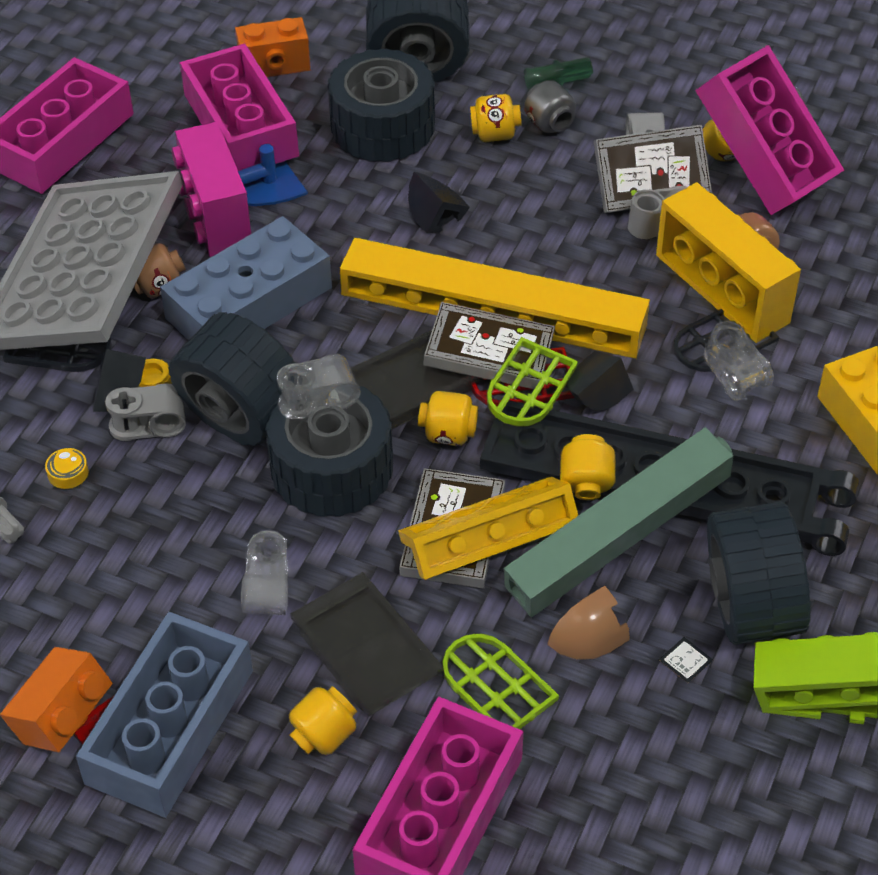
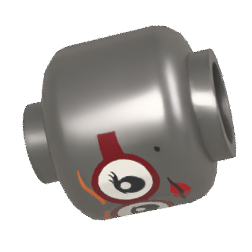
M544 81L534 85L529 90L524 102V111L527 117L540 130L545 133L564 131L572 124L575 118L576 103L574 98L559 83Z

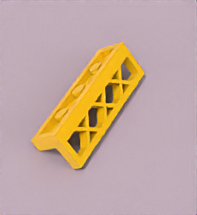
M551 476L398 530L401 542L412 548L419 576L426 580L553 534L579 515L570 483Z

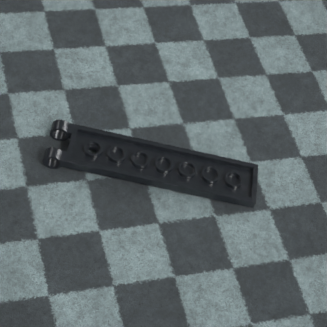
M509 400L502 412L508 416L517 417L525 403ZM536 406L530 407L524 418L537 415L543 409ZM557 410L549 411L540 422L530 426L506 424L495 417L480 457V469L536 482L551 476L560 479L561 451L563 447L578 435H597L604 438L605 442L611 445L615 452V484L610 490L600 493V496L606 497L687 439ZM731 449L733 453L731 476L678 513L708 520L709 515L714 512L783 502L789 507L793 515L800 541L812 544L813 548L823 555L837 556L846 549L849 528L844 522L835 518L814 517L813 513L817 496H823V499L834 507H850L856 501L859 480L854 474L844 470L832 471ZM776 495L780 500L772 501L767 499L766 496Z

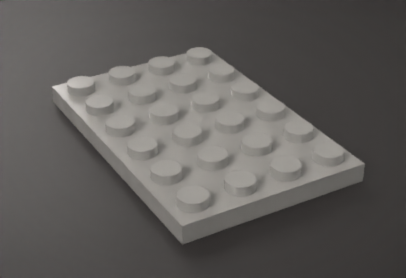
M171 171L53 185L0 282V350L108 342L183 186V180L179 172Z

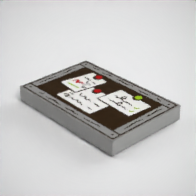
M702 125L596 139L593 141L604 213L630 210L632 197L640 190H656L675 186L689 187L697 182L709 193H712Z
M441 302L424 354L423 365L492 380L521 337L550 349L555 326ZM522 346L513 361L520 364L526 363L533 351ZM539 354L530 368L542 373L545 370L548 357ZM509 366L499 382L512 384L520 370ZM528 374L527 377L524 376L519 386L535 389L540 379Z
M424 468L410 526L503 494L505 492V480ZM405 545L399 567L400 576L423 579L419 576L412 548ZM491 556L426 580L484 589Z

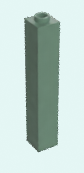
M706 427L504 567L505 588L532 618L731 476L733 453L730 446L723 438L715 437Z

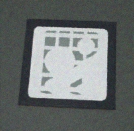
M685 637L658 659L687 683L713 661L711 657Z

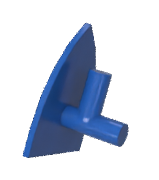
M270 144L261 145L259 148L261 163L238 171L247 192L248 206L275 205L308 194L286 161L275 164L274 147Z

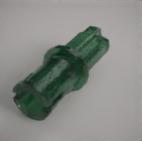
M588 57L559 62L557 59L553 60L552 64L525 68L524 74L528 76H524V81L528 90L544 81H555L563 86L564 82L589 78L593 74V66Z

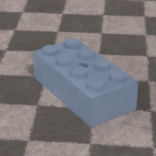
M282 216L162 285L160 290L165 319L188 341L212 315L218 314V312L237 314L265 329L332 288L330 255Z
M168 611L76 755L84 785L166 818L253 672L249 641Z

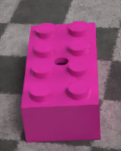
M245 43L179 62L186 99L202 125L218 121L238 171L261 163L259 148L264 144H270L274 147L275 164L299 157L296 122Z
M769 45L718 73L695 90L770 215L794 203L844 171V168Z
M73 57L0 117V174L41 194L44 193L134 114L128 81Z
M438 696L353 847L355 875H463L522 761L524 731Z

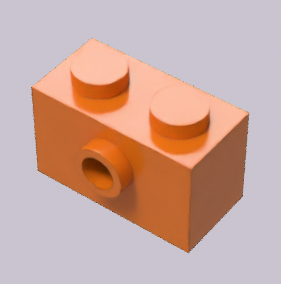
M302 17L285 18L279 21L259 24L251 23L246 26L235 27L237 45L246 44L266 77L311 71L309 41Z
M54 647L0 713V716L23 745L59 753L76 730L86 722L90 712L113 682L91 653Z

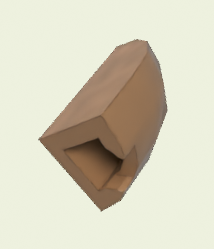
M603 586L568 610L552 630L547 645L559 654L573 659H595L612 652L629 641V627L627 623L619 624L612 610V607L618 603L607 587Z

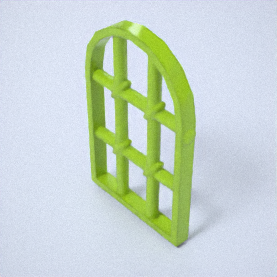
M521 337L494 379L490 382L486 397L489 410L502 422L514 426H530L540 422L553 409L554 403L576 370L578 361ZM522 346L532 350L533 352L526 363L520 364L513 361ZM539 354L553 359L547 370L542 371V373L530 368ZM559 362L570 366L562 381L550 377ZM509 366L520 370L512 385L507 387L498 383ZM529 374L540 379L531 394L525 395L516 391L524 376L527 377ZM550 383L557 386V389L549 402L546 404L536 400L543 386ZM494 388L506 393L497 407L492 400ZM516 397L526 402L517 417L508 416L502 412L510 398ZM536 406L543 409L537 415L524 418L530 407Z
M485 634L466 635L455 640L445 652L443 658L444 678L453 691L478 713L491 717L487 712L494 706L497 709L500 707L515 722L512 726L521 729L559 700V695L523 662L510 647L493 636ZM476 642L493 645L499 651L492 656L491 653L487 654ZM467 644L484 662L475 669L473 667L469 668L454 654L457 648ZM506 655L525 675L518 680L515 677L513 679L496 661ZM449 659L466 674L457 682L448 671ZM487 668L489 670L493 669L510 686L499 694L498 691L494 692L478 675ZM530 679L549 696L541 704L521 687ZM469 681L471 684L475 683L492 700L481 707L462 687ZM513 692L515 695L518 693L534 708L523 718L519 717L503 701Z

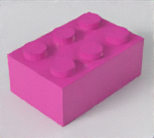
M218 121L175 131L177 146L171 147L176 169H181L180 175L183 180V186L179 194L180 196L187 195V198H184L188 218L189 220L196 219L193 227L198 244L205 243L210 257L251 234L247 192Z

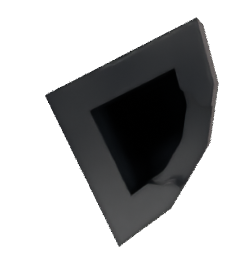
M413 172L408 193L410 212L426 233H439L443 231L440 226L449 223L454 218L460 221L464 217L470 206L457 193L436 179Z
M110 349L103 350L94 395L93 412H108L105 400L111 391L122 387H139L146 357ZM122 399L123 406L126 404V399Z
M598 351L592 352L579 363L567 382L574 398L595 411L607 410L613 407L634 390L622 358Z

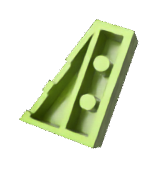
M868 632L863 635L839 637L823 635L817 638L794 640L777 638L772 641L755 642L753 688L762 712L820 719L821 712L849 715V723L863 725L865 717L878 719V633Z

